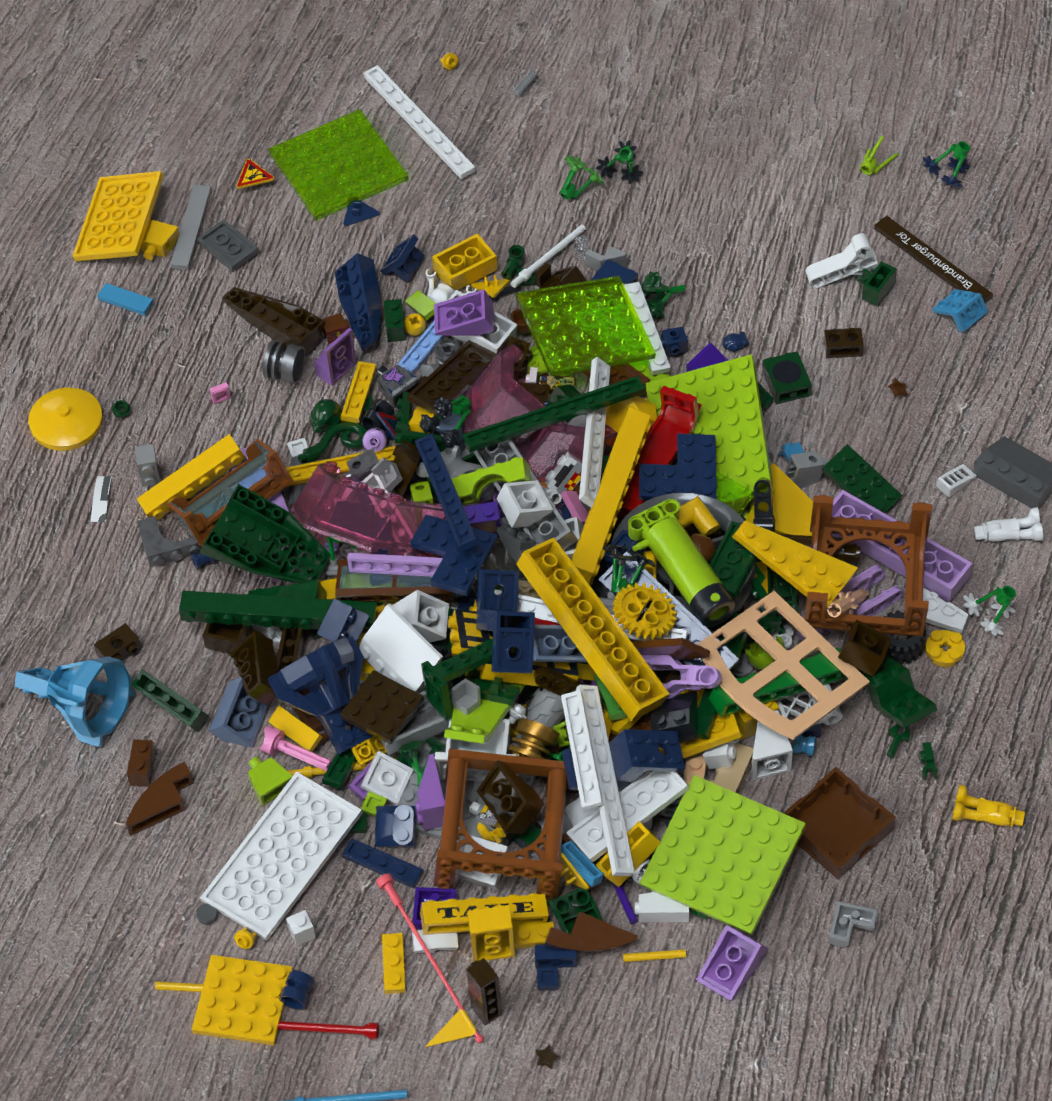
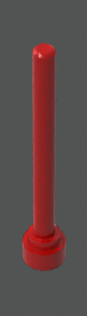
M279 1021L278 1030L361 1034L364 1037H368V1039L377 1040L379 1036V1023L369 1022L365 1026Z

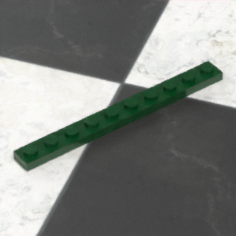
M635 376L462 434V440L468 451L473 452L645 394V387L639 377Z

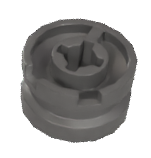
M445 339L436 344L435 360L439 366L460 348L456 341Z

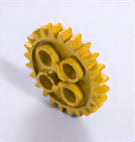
M635 583L634 587L628 584L627 588L623 587L617 593L612 611L615 612L613 617L619 618L617 624L624 625L622 630H630L629 635L636 633V638L643 635L644 640L648 636L654 640L656 635L661 639L663 634L668 635L669 630H672L677 620V611H674L676 605L671 604L672 598H665L667 593H659L660 588L653 590V585L647 588L645 583L641 587ZM649 601H652V603L650 604V607H649V608L646 610V612L644 613V616H643V618L641 619V621H640V622H637V620H638L639 617H640V614L643 613V611L645 610V608H646L648 602H649Z

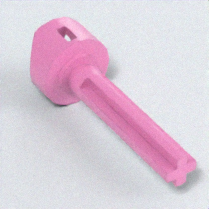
M270 725L264 728L265 737L262 747L259 748L260 751L272 756L281 751L320 769L328 770L331 765L330 759L284 740V731Z

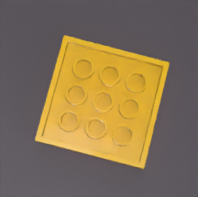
M211 955L191 1029L192 1033L275 1046L278 1023L281 1021L284 1009V1001L280 1002L279 997L282 989L286 986L285 982L289 972L293 971L292 966Z

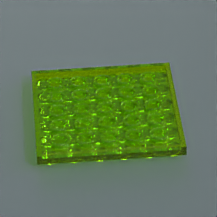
M361 109L268 149L269 155L315 221L347 208V206L353 204V201L365 200L409 180L406 171Z
M620 276L516 293V300L550 377L591 370L592 360L596 357L609 366L655 359L656 353Z

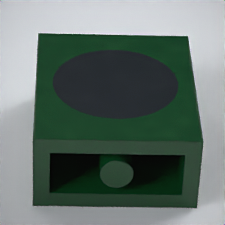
M798 351L762 360V372L776 405L811 396L812 384Z

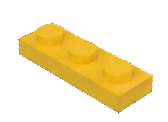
M403 933L382 934L385 994L406 993Z

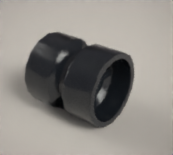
M376 399L361 418L363 426L367 430L371 428L383 430L385 426L379 420L376 413L379 411L393 416L395 410L390 403L383 399Z

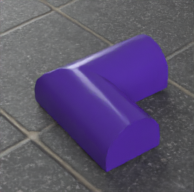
M416 887L412 919L416 930H422L421 904L429 900H435L436 902L448 899L457 900V889Z

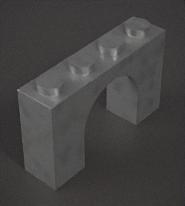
M211 502L194 514L201 512L206 518L214 513ZM155 516L137 521L150 567L178 561L182 558L190 557L193 553H200L202 547L192 537L183 541H170L164 538L160 533Z

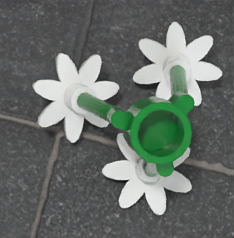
M1007 585L1002 589L997 587L993 592L980 599H974L972 593L969 594V597L966 595L963 597L966 601L963 606L969 608V615L974 613L975 616L979 617L978 611L983 610L979 606L980 603L997 595V597H994L996 604L991 605L992 609H998L995 619L990 622L987 618H984V622H980L983 627H986L984 630L986 632L991 631L994 636L1004 634L1001 631L1003 627L998 625L1002 614L1005 618H1009V613L1016 612L1010 607L1014 604L1012 600L1016 597V592Z

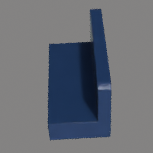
M543 944L535 945V969L537 967H577V950L562 951Z

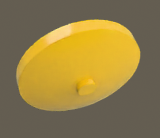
M60 388L46 393L35 402L30 410L28 423L32 436L39 444L48 449L67 451L82 447L94 439L101 429L103 413L99 401L91 393L79 388Z

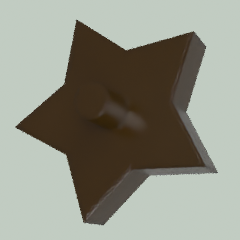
M550 1044L544 1050H535L539 1057L537 1065L545 1064L550 1069H552L553 1060L560 1056L552 1052Z

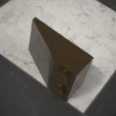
M497 760L476 790L507 833L524 834L544 805L536 791L499 760Z

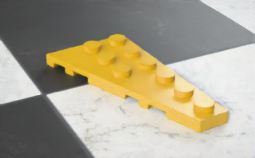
M746 520L732 536L806 597L808 592L828 593L827 608L858 569V567Z

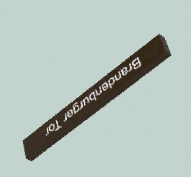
M887 215L874 225L876 231L954 289L980 293L984 303L993 298L992 292Z

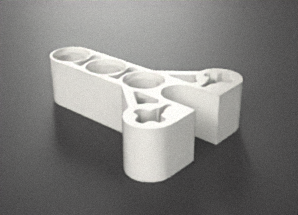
M864 233L856 234L843 252L809 265L805 271L810 286L812 288H819L849 275H862L863 269L869 270L872 274L879 263L867 235Z

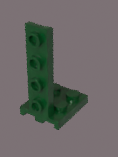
M404 391L402 399L398 398L395 443L400 446L402 441L405 440L416 445V440L429 434L408 431L410 402L407 401L409 392ZM432 434L439 451H444L445 445L442 443L440 435Z
M758 578L750 581L753 586L751 593L755 600L760 601L768 595ZM763 606L758 608L760 612L766 610ZM777 610L771 611L757 621L769 634L777 631L779 635L786 632ZM747 635L743 648L755 642L750 635Z
M493 638L434 666L429 661L421 663L426 698L445 721L452 719L453 709L449 696L451 695V690L447 682L492 661Z

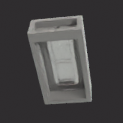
M425 691L419 693L424 696V701L390 745L381 740L388 755L399 751L403 744L415 740L423 741L444 732L449 727V720L445 721L428 701Z

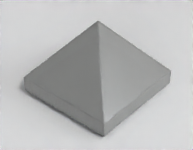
M439 364L421 365L422 377H428L439 367Z

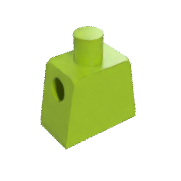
M417 480L410 485L417 527L422 522L420 505L423 503L433 504L429 482Z
M254 757L249 761V765L252 768L248 771L249 781L261 805L264 806L277 798L293 776L273 758H268L262 762L259 757Z

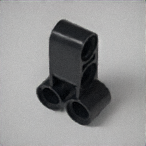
M762 477L754 485L755 518L753 519V524L775 532L772 483L768 478ZM759 483H766L768 490L761 492L758 489ZM766 502L769 509L762 511L759 509L758 504Z

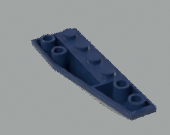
M357 253L334 273L339 301L361 349L365 351L377 341L380 324V294L374 260Z

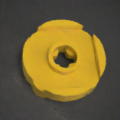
M934 630L926 641L925 653L927 657L933 660L935 665L952 667L956 662L963 659L965 643L962 635L958 632ZM948 646L949 649H947V651H943V648L940 647Z

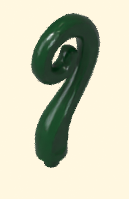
M353 422L335 424L325 432L318 444L303 449V453L298 455V460L300 462L305 461L306 463L319 460L327 452L333 438L342 433L340 436L341 443L345 447L351 449L360 448L363 446L362 439L367 429L361 424ZM351 431L357 433L359 439L350 440Z

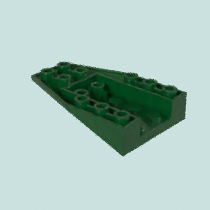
M240 484L236 487L226 508L200 550V554L253 574L299 584L317 581L331 557L330 553L289 511Z

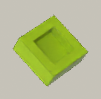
M368 792L361 807L362 812L376 817V806H386L387 798Z

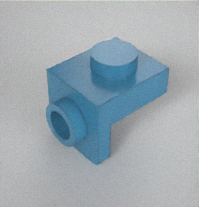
M789 442L782 446L783 450L778 454L779 456L783 455L788 463L790 455L805 452L799 442L795 444Z

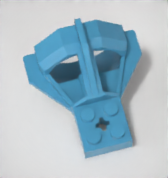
M109 656L57 666L54 671L42 667L17 671L14 686L22 689L24 693H36L38 697L48 698L51 704L60 710L79 741L97 747L102 745L104 735L113 732L128 709L129 697L135 695V690L130 689L132 679L122 660ZM105 669L107 682L94 680L100 671ZM88 693L104 695L105 699L100 710L92 720L87 722L85 707Z

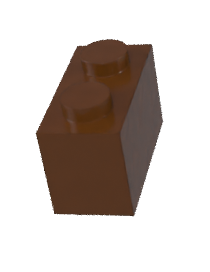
M133 739L127 770L130 786H150L156 757L153 740Z

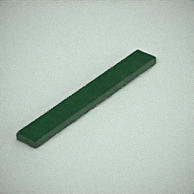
M734 613L732 619H734L741 613ZM746 632L740 633L724 644L738 659L748 635ZM736 665L730 670L732 674L734 672ZM705 688L697 708V738H709L718 714L709 700L713 688Z

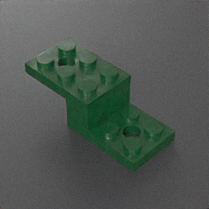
M885 655L884 661L873 677L857 668L870 681L867 687L873 707L901 727L905 728L937 711L936 704L914 689L909 669L888 655Z

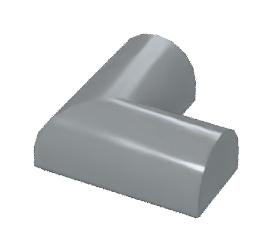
M837 901L828 938L829 942L838 947L848 946L853 927L874 932L878 910Z

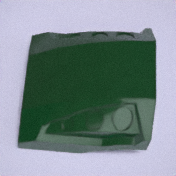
M580 887L547 902L555 915L561 931L570 934L579 912L603 921L588 889Z

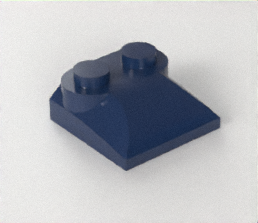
M405 804L400 806H376L375 847L415 848L416 807Z

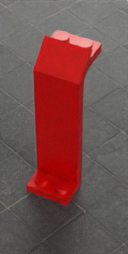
M666 386L661 388L660 397L662 405L660 414L645 437L644 446L640 451V457L635 465L633 476L628 484L629 487L623 498V504L617 518L623 520L634 508L647 501L639 500V464L671 465L677 457V433L692 434L695 430L702 404L697 403V397L677 391L674 388Z

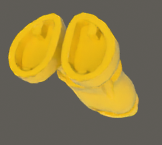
M959 784L952 820L968 819L975 820L976 822H988L998 826H1023L1025 811L1016 810V806L1013 808V806L1004 802L986 800L982 797L980 799L968 795L967 787ZM966 807L976 808V810L968 809Z

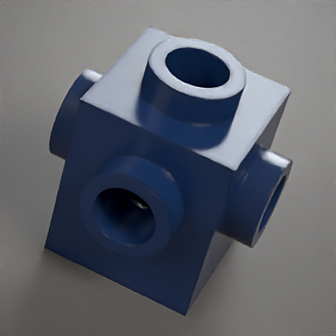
M683 327L662 330L660 340L666 356L677 355L687 351L688 339Z

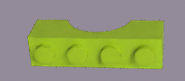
M515 457L510 461L496 463L491 467L480 468L475 472L460 474L458 477L452 478L462 506L478 502L483 490L494 482L532 481L530 466L523 457Z

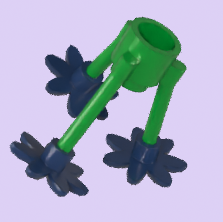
M959 141L957 145L953 143L936 160H932L929 155L927 158L923 157L924 167L929 168V173L932 174L934 172V174L939 175L940 167L937 166L938 162L953 151L955 158L949 157L951 163H948V166L954 167V173L950 177L943 175L941 180L946 182V185H952L954 188L963 187L960 184L961 181L957 180V174L959 170L964 174L965 169L970 168L969 165L965 164L967 162L965 158L971 147L964 141Z

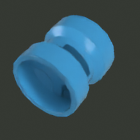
M802 734L794 739L793 753H805L807 756H813L816 736L803 737Z

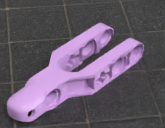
M874 565L849 580L839 593L843 592L846 595L849 591L852 592L861 588L866 590L878 583L884 577L885 572L879 565ZM893 586L886 591L883 590L877 597L872 600L868 599L858 605L857 609H853L854 613L852 615L874 616L897 602L902 597L903 591L898 586ZM814 628L820 635H826L833 631V629ZM797 630L798 638L804 641L806 638Z
M641 655L652 670H677L681 673L680 680H671L669 683L663 684L669 692L667 699H673L684 690L715 688L722 680L720 671L711 666L683 665L679 660H675L670 655Z

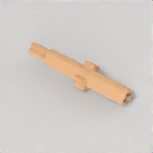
M861 588L852 592L849 591L846 595L843 592L839 593L840 598L834 599V602L828 606V614L831 617H838L846 614V612L853 614V609L859 607L858 605L869 596V592H865V588Z

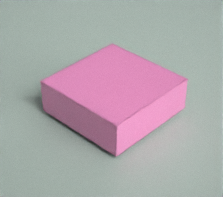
M227 382L210 388L211 399L214 404L231 398Z

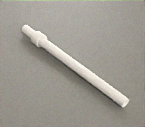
M580 225L529 268L523 269L519 276L511 282V286L516 288L520 283L526 282L531 278V274L586 230L585 226Z

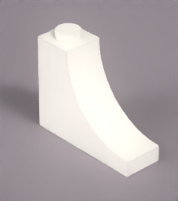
M656 892L639 894V902H635V915H639V922H689V907Z

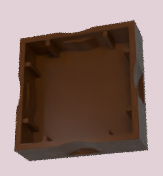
M837 767L824 776L807 795L797 800L783 813L806 823V827L797 845L838 880L894 830L896 819L891 812L875 799L866 795L855 782Z

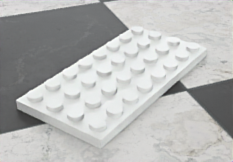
M296 772L200 897L201 901L213 906L218 912L246 927L249 931L257 933L256 935L267 941L363 814L362 810Z

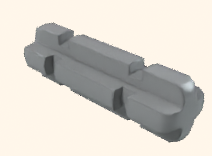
M530 70L513 89V94L521 97L533 81L537 79L538 73Z

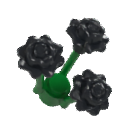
M462 395L452 402L449 399L440 397L434 401L435 405L433 406L437 416L431 418L427 414H422V419L419 422L420 428L424 433L435 434V424L439 422V419H446L448 416H452V411L457 415L463 414L455 429H452V431L443 430L440 434L442 443L447 448H453L455 445L459 446L462 443L459 439L458 430L466 417L471 413L469 410L471 402Z

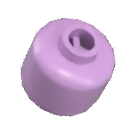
M371 428L364 434L362 441L366 450L374 448V451L378 452L386 447L388 439L382 429Z

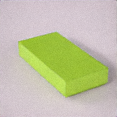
M419 290L405 300L407 306L423 316L425 320L434 315V304L436 303Z

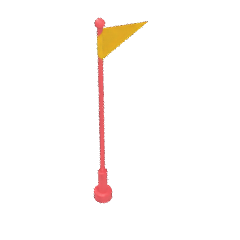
M390 873L382 875L376 881L380 890L385 889L395 907L399 908L459 1008V1011L425 1047L473 1035L476 1036L475 1041L477 1043H482L484 1040L483 1036L477 1032L474 1024L404 910L403 902L392 886L394 879Z

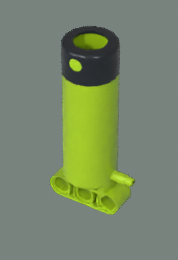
M668 499L632 516L628 521V536L634 541L642 540L632 547L633 551L636 552L646 547L650 548L702 625L713 626L725 620L734 610L735 601L678 521L680 513L679 502L674 499Z

